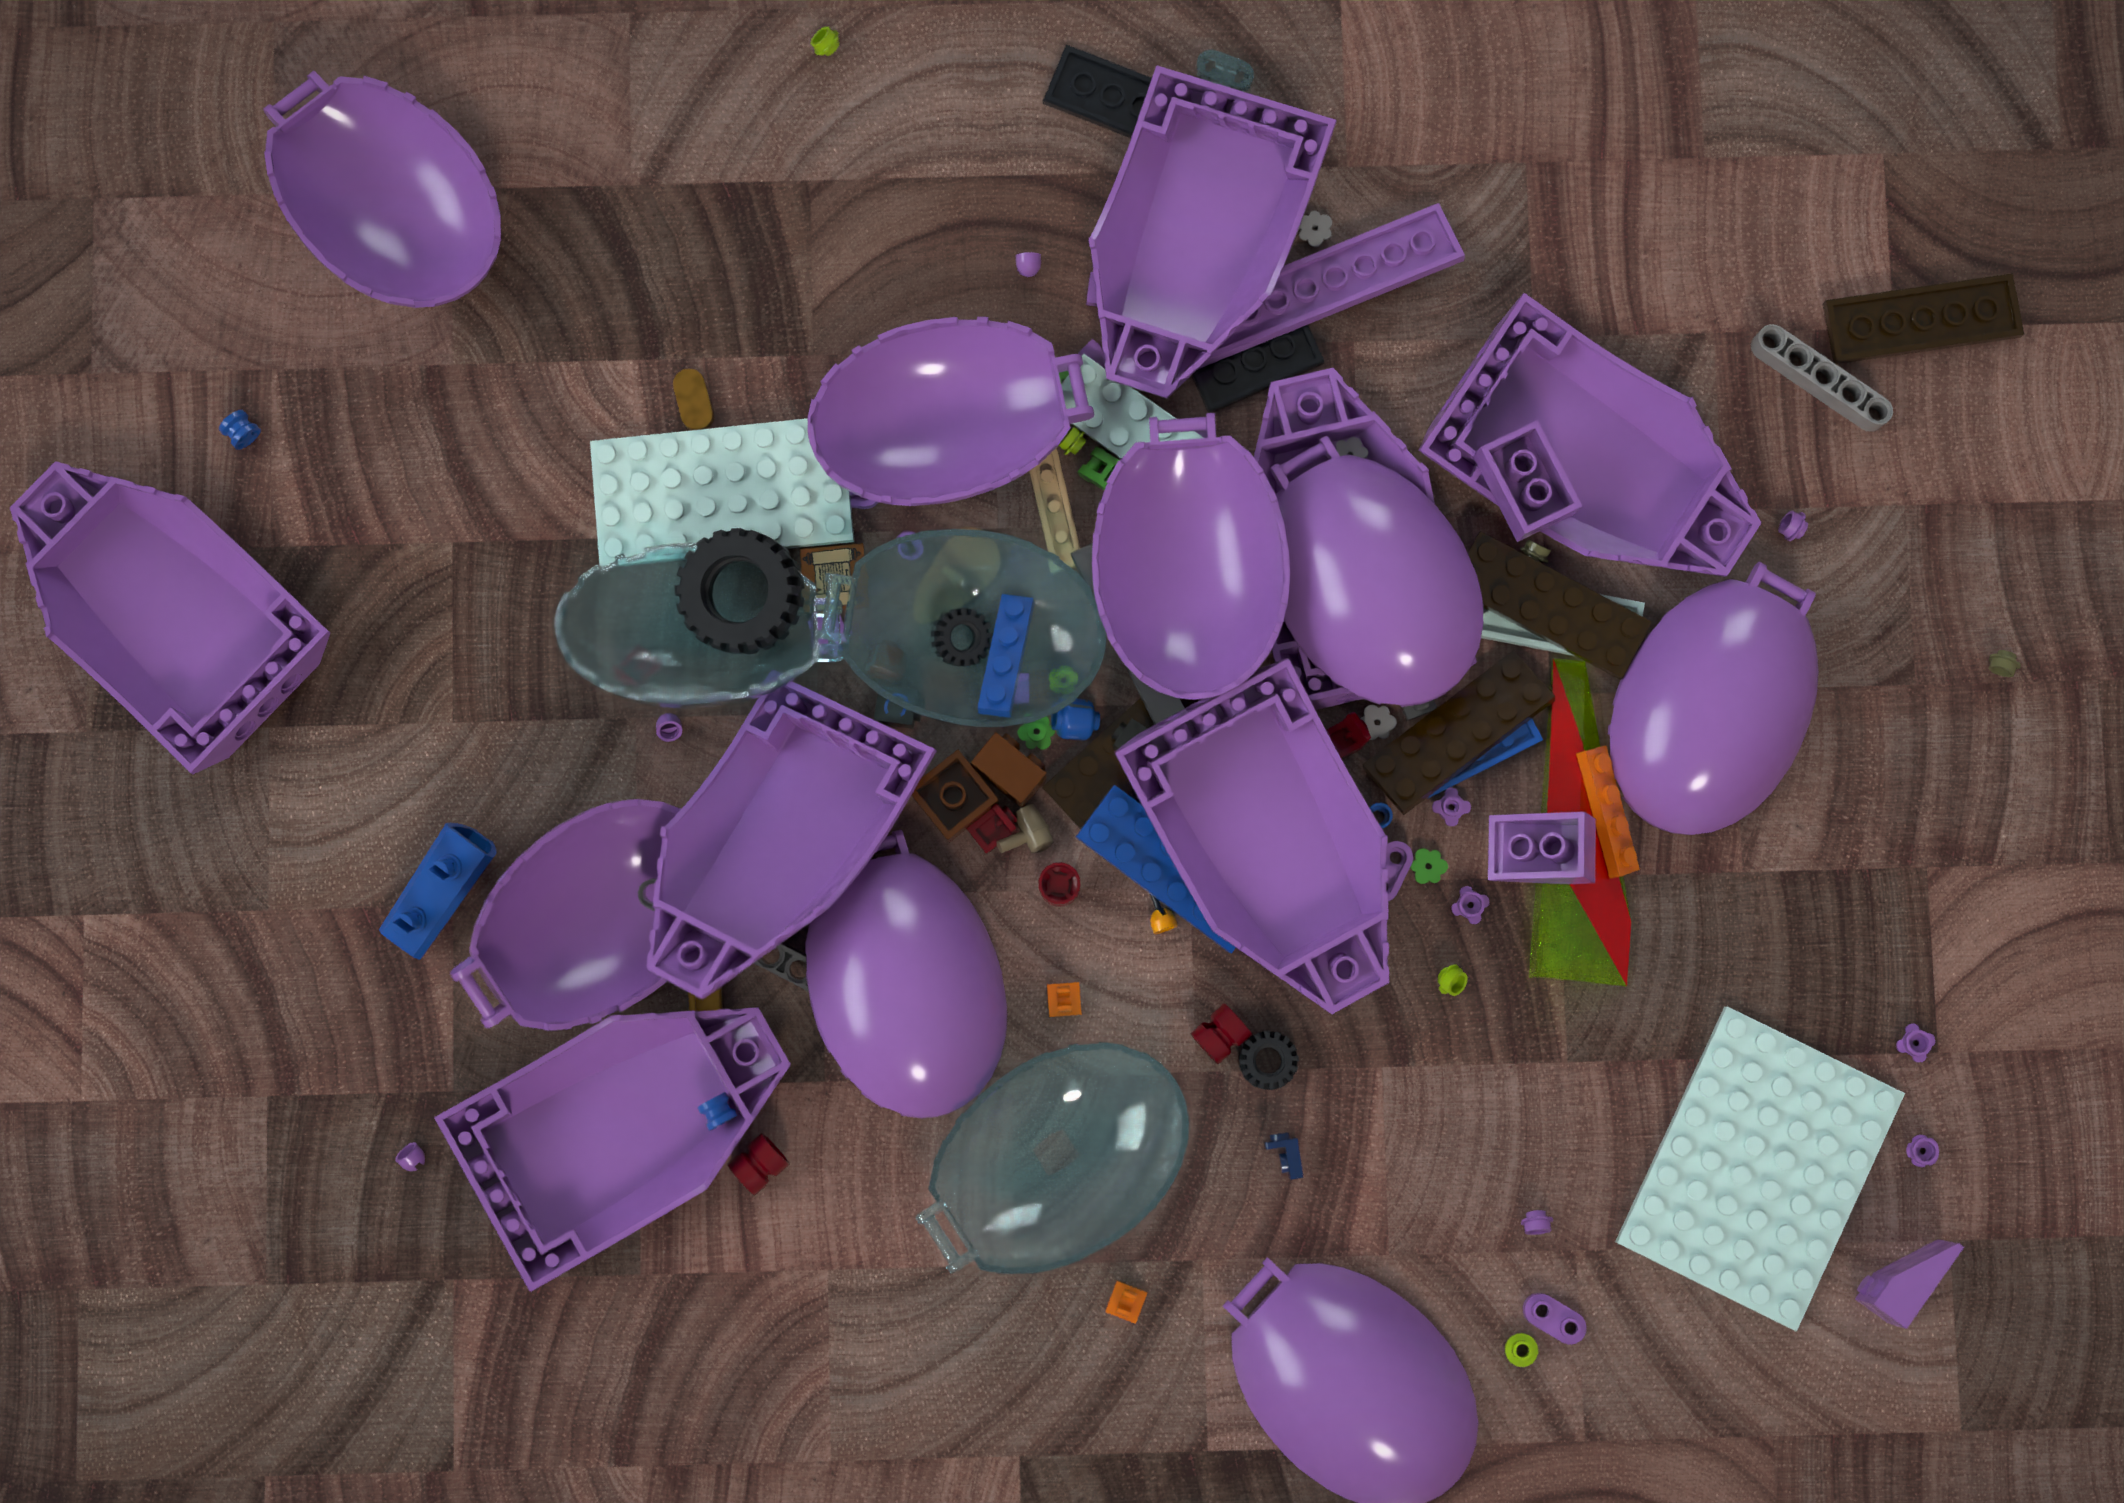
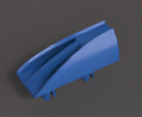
M446 823L379 928L380 933L407 954L420 960L495 857L497 851L493 841L487 839L474 828L458 823Z

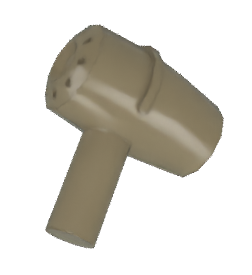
M1030 804L1014 813L1021 832L996 842L1001 853L1025 843L1032 853H1038L1048 849L1054 841L1049 831V825L1046 824L1035 804Z

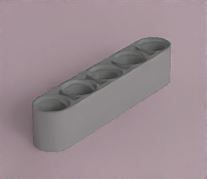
M1774 324L1767 325L1753 338L1751 350L1758 359L1861 429L1868 432L1876 431L1892 418L1893 406L1888 399L1782 327ZM1763 337H1770L1775 343V348L1766 347L1763 343ZM1789 354L1798 356L1801 360V366L1793 365L1789 360ZM1816 372H1821L1827 377V384L1817 381ZM1842 390L1851 392L1854 402L1846 401L1843 398ZM1869 408H1874L1879 412L1880 420H1874L1870 416Z

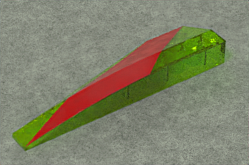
M1553 658L1550 691L1555 695V701L1549 705L1541 813L1586 812L1593 817L1576 753L1600 747L1586 662ZM1597 829L1595 883H1536L1529 978L1627 987L1631 917L1624 877L1610 879Z

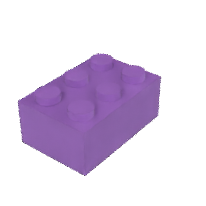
M1538 420L1480 447L1473 456L1517 542L1574 515L1583 507Z

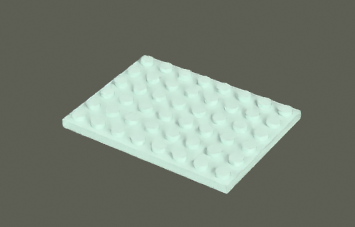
M1728 1006L1724 1007L1615 1242L1783 1326L1797 1331L1905 1093Z

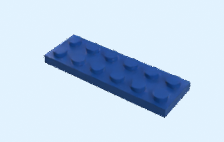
M1113 785L1075 838L1229 954H1232L1236 947L1212 931L1166 851L1143 806L1119 787Z

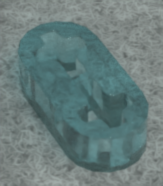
M1211 49L1205 50L1197 58L1196 72L1201 79L1243 92L1251 87L1254 72L1247 62ZM1210 60H1214L1216 68H1212L1211 72L1206 71L1205 64H1208ZM1239 71H1243L1245 79H1242L1240 83H1236L1234 75H1237Z

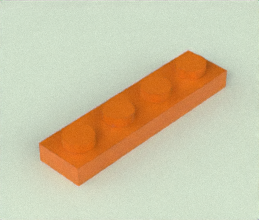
M1604 745L1576 753L1592 814L1596 818V829L1610 879L1640 870L1607 746Z

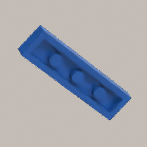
M1006 594L1001 596L977 707L979 714L1011 718L1034 609L1033 598Z
M1533 719L1522 725L1427 797V799L1543 741Z

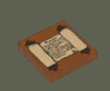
M863 543L800 549L802 579H804L805 586L803 594L806 614L831 612L837 609L842 611L870 608Z

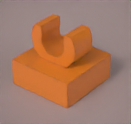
M1079 982L1047 984L1049 1017L1082 1015Z
M1116 1280L1105 1312L1136 1324L1147 1292Z

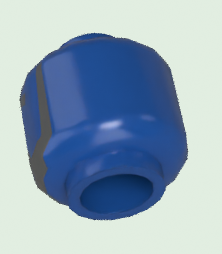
M1066 697L1058 705L1053 706L1051 728L1056 730L1060 738L1085 741L1091 737L1093 730L1099 729L1100 713L1095 711L1094 705L1090 700Z

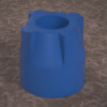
M1375 803L1369 807L1372 813L1376 811L1382 813L1383 821L1379 823L1382 829L1391 823L1393 813L1387 804Z

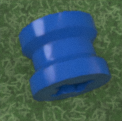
M243 409L228 415L219 426V431L224 436L231 438V444L237 450L250 445L261 432V429L255 423H250L248 414Z
M726 1092L697 1107L700 1114L705 1115L707 1119L706 1126L709 1131L738 1116L735 1109L730 1108L728 1104L729 1097Z

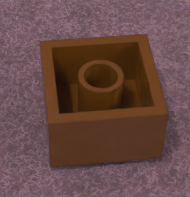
M995 732L971 761V765L979 775L1022 808L1026 806L1047 780L1044 768L1046 765L1031 753L1028 757L1019 751L1021 749L1019 747L1020 744L1007 733L1001 737Z
M959 749L924 775L911 795L949 843L992 809L991 807L994 804H999V799Z

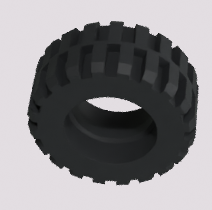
M731 528V531L719 530L713 532V537L709 539L704 537L697 542L698 548L695 551L689 550L684 558L688 561L684 568L679 566L676 575L681 577L680 584L675 585V595L679 596L680 600L676 607L678 613L684 616L685 621L683 623L687 629L696 634L695 638L702 643L708 644L714 649L733 654H755L759 650H768L774 647L775 642L779 639L784 640L790 634L788 631L790 626L797 624L800 618L797 616L799 607L803 608L805 598L801 597V589H805L804 579L800 578L798 572L801 569L797 561L791 558V553L784 546L777 543L776 540L762 533L742 528ZM738 561L755 564L763 571L768 582V596L764 607L758 615L746 622H732L725 619L717 612L713 602V586L717 576L726 566Z

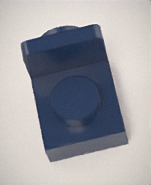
M1289 1132L1270 1135V1141L1264 1142V1149L1284 1147L1285 1153L1279 1154L1282 1173H1288L1290 1180L1304 1178L1298 1138H1290Z

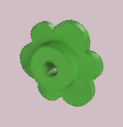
M1039 714L1035 719L1032 716H1028L1024 719V725L1018 729V737L1022 741H1026L1025 744L1028 749H1034L1037 746L1039 749L1044 750L1050 746V737L1055 734V730H1052L1049 725V718L1046 715ZM1036 729L1040 731V733L1037 735L1034 734V730Z
M1421 848L1416 851L1415 860L1412 862L1410 869L1415 872L1414 877L1418 883L1425 884L1429 881L1437 883L1440 881V875L1447 871L1448 864L1445 860L1440 859L1441 854L1438 850L1429 852V850ZM1426 864H1429L1431 868L1426 869Z

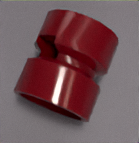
M1063 862L1052 863L1046 866L1038 880L1039 892L1043 900L1055 907H1065L1073 903L1078 897L1081 887L1077 871L1071 865Z
M1225 1003L1210 1015L1211 1022H1202L1190 1033L1193 1039L1217 1065L1231 1054L1232 1045L1240 1046L1252 1035L1245 1024Z
M763 1133L759 1134L748 1144V1154L744 1152L737 1154L727 1163L736 1178L755 1196L767 1186L766 1184L769 1182L768 1175L777 1177L790 1165L784 1154Z

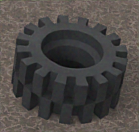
M966 608L951 609L949 612L941 614V619L934 622L933 626H936L934 631H931L930 636H934V642H931V645L936 647L937 651L935 654L937 657H942V661L946 664H952V666L975 665L980 662V659H985L988 655L986 651L991 647L989 640L993 637V633H989L988 628H991L990 622H985L984 619L986 617L983 614L976 613L977 610ZM958 625L967 626L973 634V641L965 650L957 649L951 642V633Z
M1259 1032L1249 1037L1241 1047L1238 1058L1240 1071L1246 1081L1254 1087L1264 1090L1281 1088L1294 1078L1295 1072H1297L1299 1056L1296 1053L1297 1049L1287 1036L1279 1032ZM1266 1047L1275 1049L1281 1057V1064L1278 1070L1269 1074L1262 1072L1256 1065L1258 1052Z

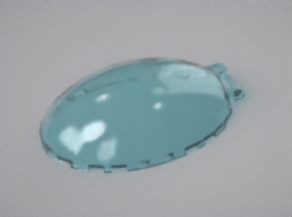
M970 529L921 531L898 537L876 547L855 563L852 577L826 573L825 582H828L822 629L817 631V639L842 642V657L860 679L876 693L894 704L922 716L974 727H1007L1034 722L1057 713L1074 702L1091 685L1102 664L1106 649V631L1099 616L1096 600L1091 591L1092 588L1076 570H1073L1059 559V556L1034 545L1032 542L1015 536ZM841 585L850 586L844 630L843 633H837L834 631ZM1002 594L1034 599V609L1011 718L978 713L977 707L990 649H987L986 653L988 655L985 659H980L979 663L970 666H952V664L943 662L942 657H937L935 654L937 649L931 645V642H934V636L930 635L931 631H934L936 626H933L934 622L941 619V614L958 608L977 610L976 613L983 614L986 617L984 619L985 622H990L991 628H988L989 633H994ZM958 625L951 633V642L959 650L967 649L973 641L972 631L965 625Z
M674 543L645 547L644 553L626 557L622 553L615 556L614 562L599 568L598 565H595L578 577L577 585L570 592L565 591L557 606L554 620L557 645L566 662L579 675L618 697L657 707L682 709L708 708L745 702L786 686L802 676L817 662H837L845 657V648L841 645L839 614L843 611L842 601L837 598H816V584L800 572H798L799 576L804 579L805 589H801V597L805 598L803 608L799 607L797 616L800 618L796 625L792 624L788 629L790 634L784 640H777L774 647L768 650H759L755 654H733L714 649L712 646L704 644L695 638L696 634L689 631L684 625V616L678 613L676 604L680 603L679 596L675 595V585L680 584L681 577L676 576L679 566L684 568L688 561L684 558L689 550L695 551L698 548L697 543ZM745 561L733 562L726 566L717 576L713 586V602L717 612L732 622H746L758 615L764 607L768 596V582L763 571L755 564ZM817 617H827L828 643L818 644Z
M1105 1042L1084 1045L1073 1044L1068 1045L1066 1048L1050 1053L1046 1052L1034 1057L998 1079L980 1094L977 1100L955 1121V1125L946 1139L943 1140L933 1162L928 1190L936 1202L919 1213L915 1219L919 1225L924 1224L949 1263L947 1269L951 1274L962 1269L973 1260H975L980 1270L1000 1274L1039 1273L1061 1268L1082 1260L1109 1246L1132 1230L1154 1210L1172 1186L1182 1166L1189 1139V1116L1182 1091L1172 1074L1160 1062L1145 1052L1142 1053L1125 1047L1123 1044ZM942 1211L968 1249L961 1256L935 1218Z

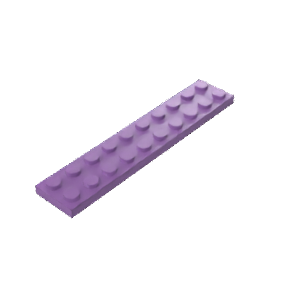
M1439 203L1284 265L1271 296L1198 369L1464 261L1465 254Z

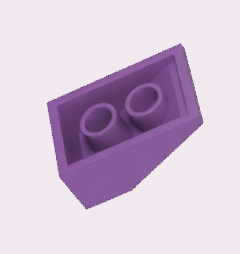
M1586 812L1489 815L1488 880L1549 884L1595 883L1596 818Z
M1937 1239L1879 1269L1872 1276L1867 1275L1857 1288V1291L1860 1293L1855 1300L1886 1323L1907 1329L1964 1247L1959 1243Z

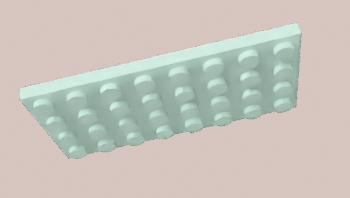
M807 418L590 441L599 564L602 568L685 560L684 557L689 550L695 551L698 548L697 542L704 537L709 539L713 537V532L719 530L731 531V528H742L762 533L776 540L777 543L786 549L855 542L850 491L841 487L829 477L815 458L808 438Z

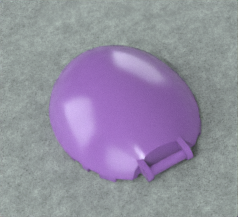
M315 71L307 75V81L274 106L269 104L263 108L264 113L276 126L267 131L266 150L264 151L267 175L276 201L302 243L319 262L344 283L367 296L383 302L419 308L435 307L455 301L471 292L487 276L497 258L501 242V214L497 196L485 168L476 153L463 137L433 109L429 110L419 103L415 96L408 92L404 94L391 88L384 81L364 76L363 79L340 76L333 81L331 86H328ZM317 90L320 93L286 120L282 117Z
M978 316L977 320H958L957 317H949L900 326L877 335L878 339L862 348L859 345L852 349V354L839 365L835 363L820 381L822 385L815 399H811L807 423L808 438L815 458L826 474L841 487L863 498L880 503L919 506L967 499L1012 482L1040 464L1057 448L1070 430V424L1093 418L1094 410L1088 404L1080 368L1083 365L1080 354H1070L1055 358L1051 342L1032 332L1031 328L1011 321L1001 323L989 321L988 317ZM1068 371L1075 408L1066 409L1059 377L1060 372Z
M1206 413L1207 417L1158 420V417H1149L1150 442H1136L1123 458L1118 460L1107 480L1101 502H1099L1095 531L1093 533L1092 576L1094 595L1099 616L1111 645L1122 662L1140 681L1160 693L1180 699L1200 700L1220 696L1239 687L1250 678L1271 652L1280 633L1288 602L1290 585L1289 549L1284 520L1277 497L1264 470L1249 451L1230 435L1216 437L1215 413ZM1207 430L1208 438L1159 441V433Z
M1327 436L1319 439V444L1279 466L1277 463L1271 466L1272 475L1281 488L1276 497L1284 520L1289 549L1290 585L1284 622L1304 654L1316 667L1318 666L1327 674L1332 682L1355 693L1359 698L1380 705L1381 703L1401 705V707L1420 705L1439 698L1456 686L1471 668L1479 649L1483 629V601L1477 574L1464 544L1438 507L1416 485L1396 471L1353 455L1340 456ZM1324 455L1328 457V461L1311 468L1291 482L1288 481V475Z
M1759 561L1753 567L1746 582L1728 579L1696 591L1684 598L1672 610H1669L1656 627L1647 634L1619 682L1612 704L1614 709L1611 724L1608 725V735H1610L1609 757L1612 761L1614 778L1617 780L1624 795L1622 798L1635 814L1650 825L1670 833L1684 835L1710 833L1732 825L1744 818L1774 791L1791 767L1802 745L1815 706L1819 673L1817 648L1809 620L1806 617L1815 598V592L1810 589L1804 591L1767 570V565ZM1760 581L1796 600V606L1794 607L1784 599L1759 588Z
M643 799L615 801L591 808L559 824L542 836L505 871L487 897L476 921L470 945L471 956L450 972L454 981L461 983L483 1016L481 1022L485 1028L493 1027L509 1015L520 1026L547 1031L572 1029L573 1026L585 1023L593 1024L602 1021L603 1017L616 1011L622 1012L667 982V980L646 969L647 954L651 949L649 935L650 930H653L654 911L641 904L638 899V890L643 882L651 878H658L657 860L660 858L662 846L661 826L665 827L681 808L661 801ZM655 884L648 885L645 891L647 898L652 902ZM476 969L500 1002L495 1008L492 1007L471 975Z
M902 830L892 831V835L885 837L876 851L895 848L896 855L869 860L840 897L825 912L809 922L807 940L805 941L806 978L810 1003L819 1033L828 1052L832 1053L845 1078H849L862 1091V1095L881 1108H888L900 1113L901 1116L939 1117L962 1108L974 1099L991 1079L1000 1060L1006 1037V996L1002 971L986 927L971 901L959 886L937 866L919 855L909 853Z
M1267 1257L1262 1262L1263 1268L1231 1302L1227 1300L1223 1305L1241 1323L1231 1334L1232 1361L1238 1384L1246 1402L1263 1430L1282 1453L1301 1471L1326 1489L1357 1503H1426L1441 1496L1460 1479L1468 1467L1476 1446L1478 1431L1475 1396L1467 1373L1455 1351L1438 1329L1421 1312L1393 1290L1374 1279L1344 1267L1323 1263L1295 1264L1285 1274ZM1275 1275L1280 1282L1252 1313L1246 1317L1241 1310Z

